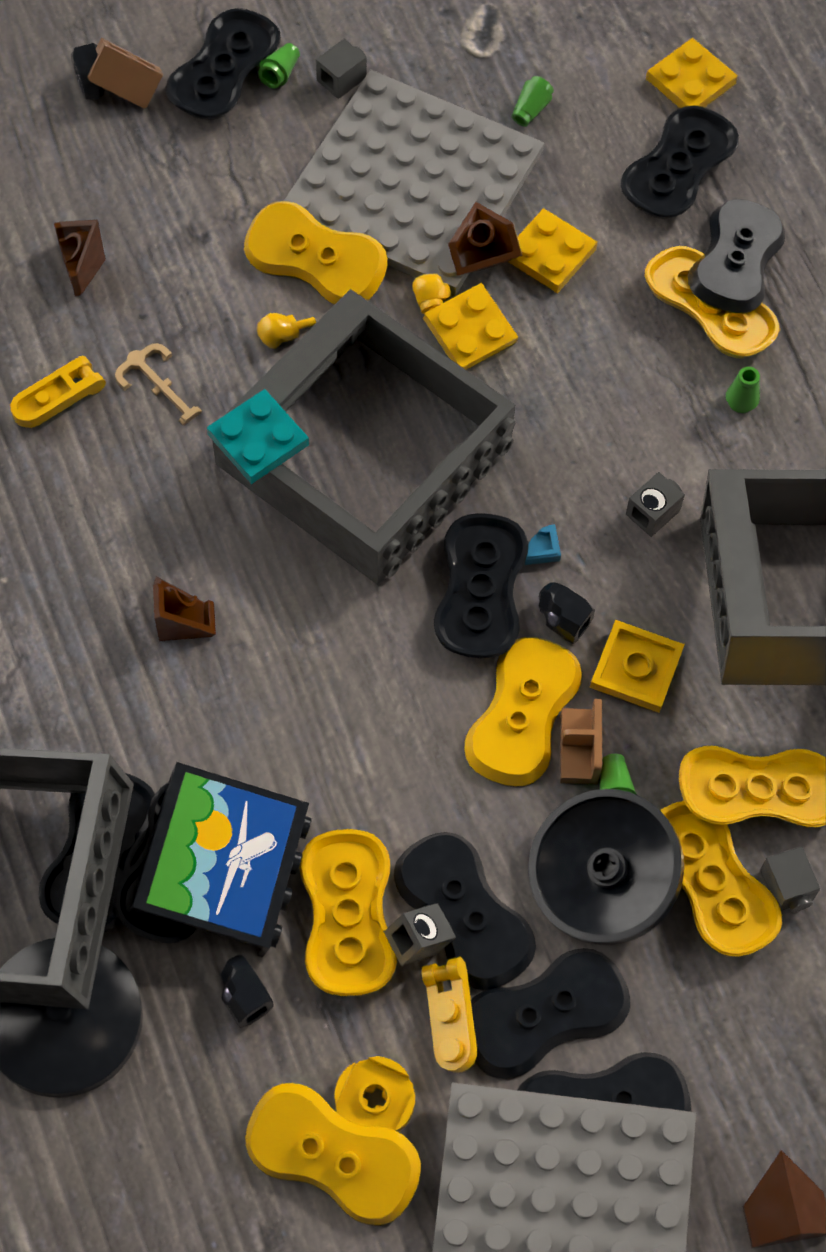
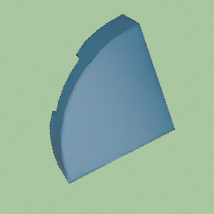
M555 524L541 528L529 541L525 565L560 561L561 552Z

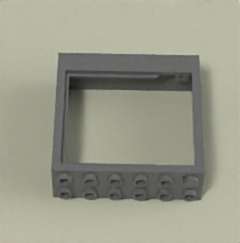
M350 289L227 413L263 389H266L277 403L287 411L358 339L475 422L479 427L463 444H458L376 533L285 465H279L253 484H250L214 441L213 449L217 466L379 585L386 576L390 578L398 571L402 559L409 551L414 553L421 546L425 538L424 535L431 527L437 528L444 521L447 510L454 502L459 504L464 500L469 492V486L476 479L481 480L487 475L492 466L491 462L498 455L502 457L509 451L514 441L512 439V432L516 424L514 420L516 405Z
M709 469L700 523L721 685H826V626H770L755 524L826 525V470Z
M0 748V789L86 794L48 975L34 976L0 973V1002L76 1009L89 1008L134 785L110 754Z

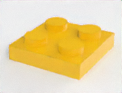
M691 38L647 71L646 80L679 108L693 105L705 108L734 86L738 75L694 38Z
M543 208L518 235L523 256L508 262L554 292L559 293L596 251L598 242Z
M482 282L424 313L423 320L447 356L465 370L515 344L518 339V335Z
M615 619L591 680L590 688L660 713L685 644Z

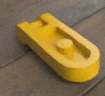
M80 356L18 393L10 403L12 417L19 426L25 428L36 427L87 395L99 393L105 387L106 381L99 373L93 372L92 364L86 356ZM74 378L82 379L77 383L73 381Z
M461 957L449 959L446 965L438 966L436 963L425 965L422 967L421 974L427 989L436 1062L448 1071L462 1073L474 1064L477 1057V1045L467 968L464 960ZM450 980L452 990L444 992L443 982Z

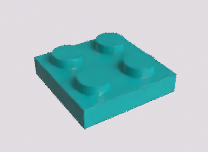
M263 389L207 427L208 436L250 484H253L309 446V437L266 389Z

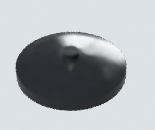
M617 789L588 791L576 795L558 806L539 828L529 855V881L533 896L541 911L548 920L567 935L595 945L626 943L654 929L674 906L684 877L683 850L679 837L669 820L656 806L646 799Z
M55 938L42 940L22 949L0 968V973L47 976ZM101 945L88 1009L0 1002V1071L18 1087L30 1093L46 1097L80 1095L103 1085L115 1076L131 1057L140 1037L143 1020L141 996L134 977L124 962L112 951Z

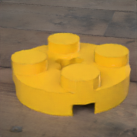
M374 1056L368 1057L367 1060H361L356 1064H351L342 1072L335 1087L336 1112L353 1123L364 1126L384 1127L400 1132L405 1128L413 1115L415 1108L413 1084L406 1070L389 1058ZM378 1088L382 1090V1098L386 1102L383 1106L377 1105L373 1109L368 1107V1100L364 1098V1094L366 1092L373 1093Z

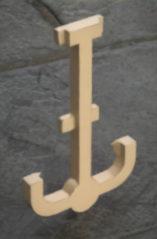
M155 343L148 345L141 351H131L127 355V361L121 364L115 373L116 381L124 391L132 385L123 378L124 374L131 369H140L155 385L151 389L155 395L162 392L183 413L179 419L183 426L202 413L198 406L190 409L169 388L172 382L168 378L163 381L145 363V359L154 353L161 354L163 362L170 359L172 353L164 345Z

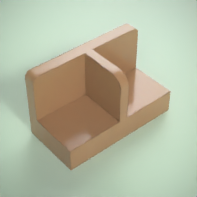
M101 37L96 47L98 57L88 75L89 81L142 108H147L163 76L162 71L158 66Z
M594 699L592 709L562 708L560 783L598 785L602 770V699Z

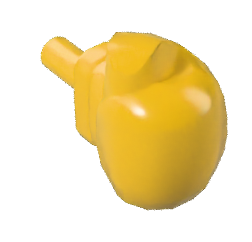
M437 273L421 275L413 281L412 290L422 314L444 303L443 300L450 297L449 284L443 283L442 278Z
M269 313L258 322L257 333L267 347L276 349L282 342L298 338L299 329L314 326L316 320L314 317L296 321L292 314L285 316L279 313Z

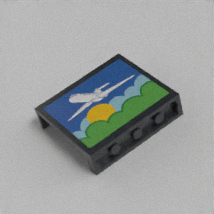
M176 762L169 778L128 917L143 921L146 914H150L259 947L257 956L263 957L270 947L276 948L281 936L282 925L277 924L280 910L286 911L291 899L292 889L288 888L287 884L290 874L296 875L301 862L302 853L296 850L299 839L306 838L312 818L306 816L309 803Z

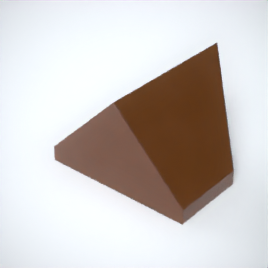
M475 202L448 243L457 276L495 267L523 256L514 223L478 202Z
M98 219L54 223L58 244L75 296L83 294L106 260Z
M156 576L153 584L154 619L159 641L208 638L216 635L213 601L208 600L204 602L198 599L197 596H193Z
M781 1150L743 1206L752 1248L826 1236V1200L824 1192Z

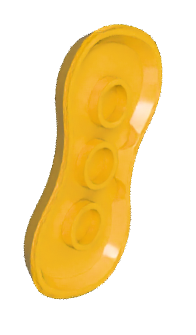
M288 201L273 202L265 206L252 221L244 241L246 258L256 269L266 274L293 276L311 284L327 301L334 305L350 289L368 301L380 287L388 265L385 249L373 237L362 233L341 232L330 229L318 222L304 207Z
M676 246L660 252L649 261L645 268V279L653 294L662 302L685 312L697 321L711 343L720 352L734 358H745L766 349L777 338L780 331L778 319L765 304L761 303L758 308L751 312L733 313L713 307L693 294L688 283V273L693 264L704 253L690 247Z
M522 637L515 641L510 650L499 656L496 667V691L494 698L484 714L471 726L465 738V757L469 765L481 776L499 784L517 787L529 785L544 774L551 759V732L555 719L562 708L575 696L581 685V666L571 651L546 639Z
M702 746L689 751L681 761L679 768L681 795L688 809L697 818L705 822L725 825L757 816H771L805 827H821L826 825V757L817 752L807 749H791L770 756L755 757L743 755L723 747Z
M684 801L673 803L661 809L660 811L675 829L682 846L684 856L682 888L690 900L696 927L704 941L714 950L727 956L748 955L771 943L779 934L782 926L780 906L769 889L749 874L739 861L734 850L728 825L713 824L697 818L688 809Z
M342 829L322 833L314 837L306 845L300 862V875L311 899L314 915L313 927L305 951L306 969L313 983L324 992L339 996L368 994L384 987L391 980L397 964V957L384 934L388 927L384 920L382 904L384 891L390 875L389 854L382 841L374 834L366 831Z
M283 1083L272 1087L259 1100L247 1126L246 1149L253 1163L262 1172L277 1179L306 1182L322 1189L334 1199L346 1214L358 1222L369 1225H384L394 1221L407 1208L417 1189L421 1173V1161L417 1150L405 1136L392 1129L359 1125L343 1118L316 1091L308 1086L296 1083Z

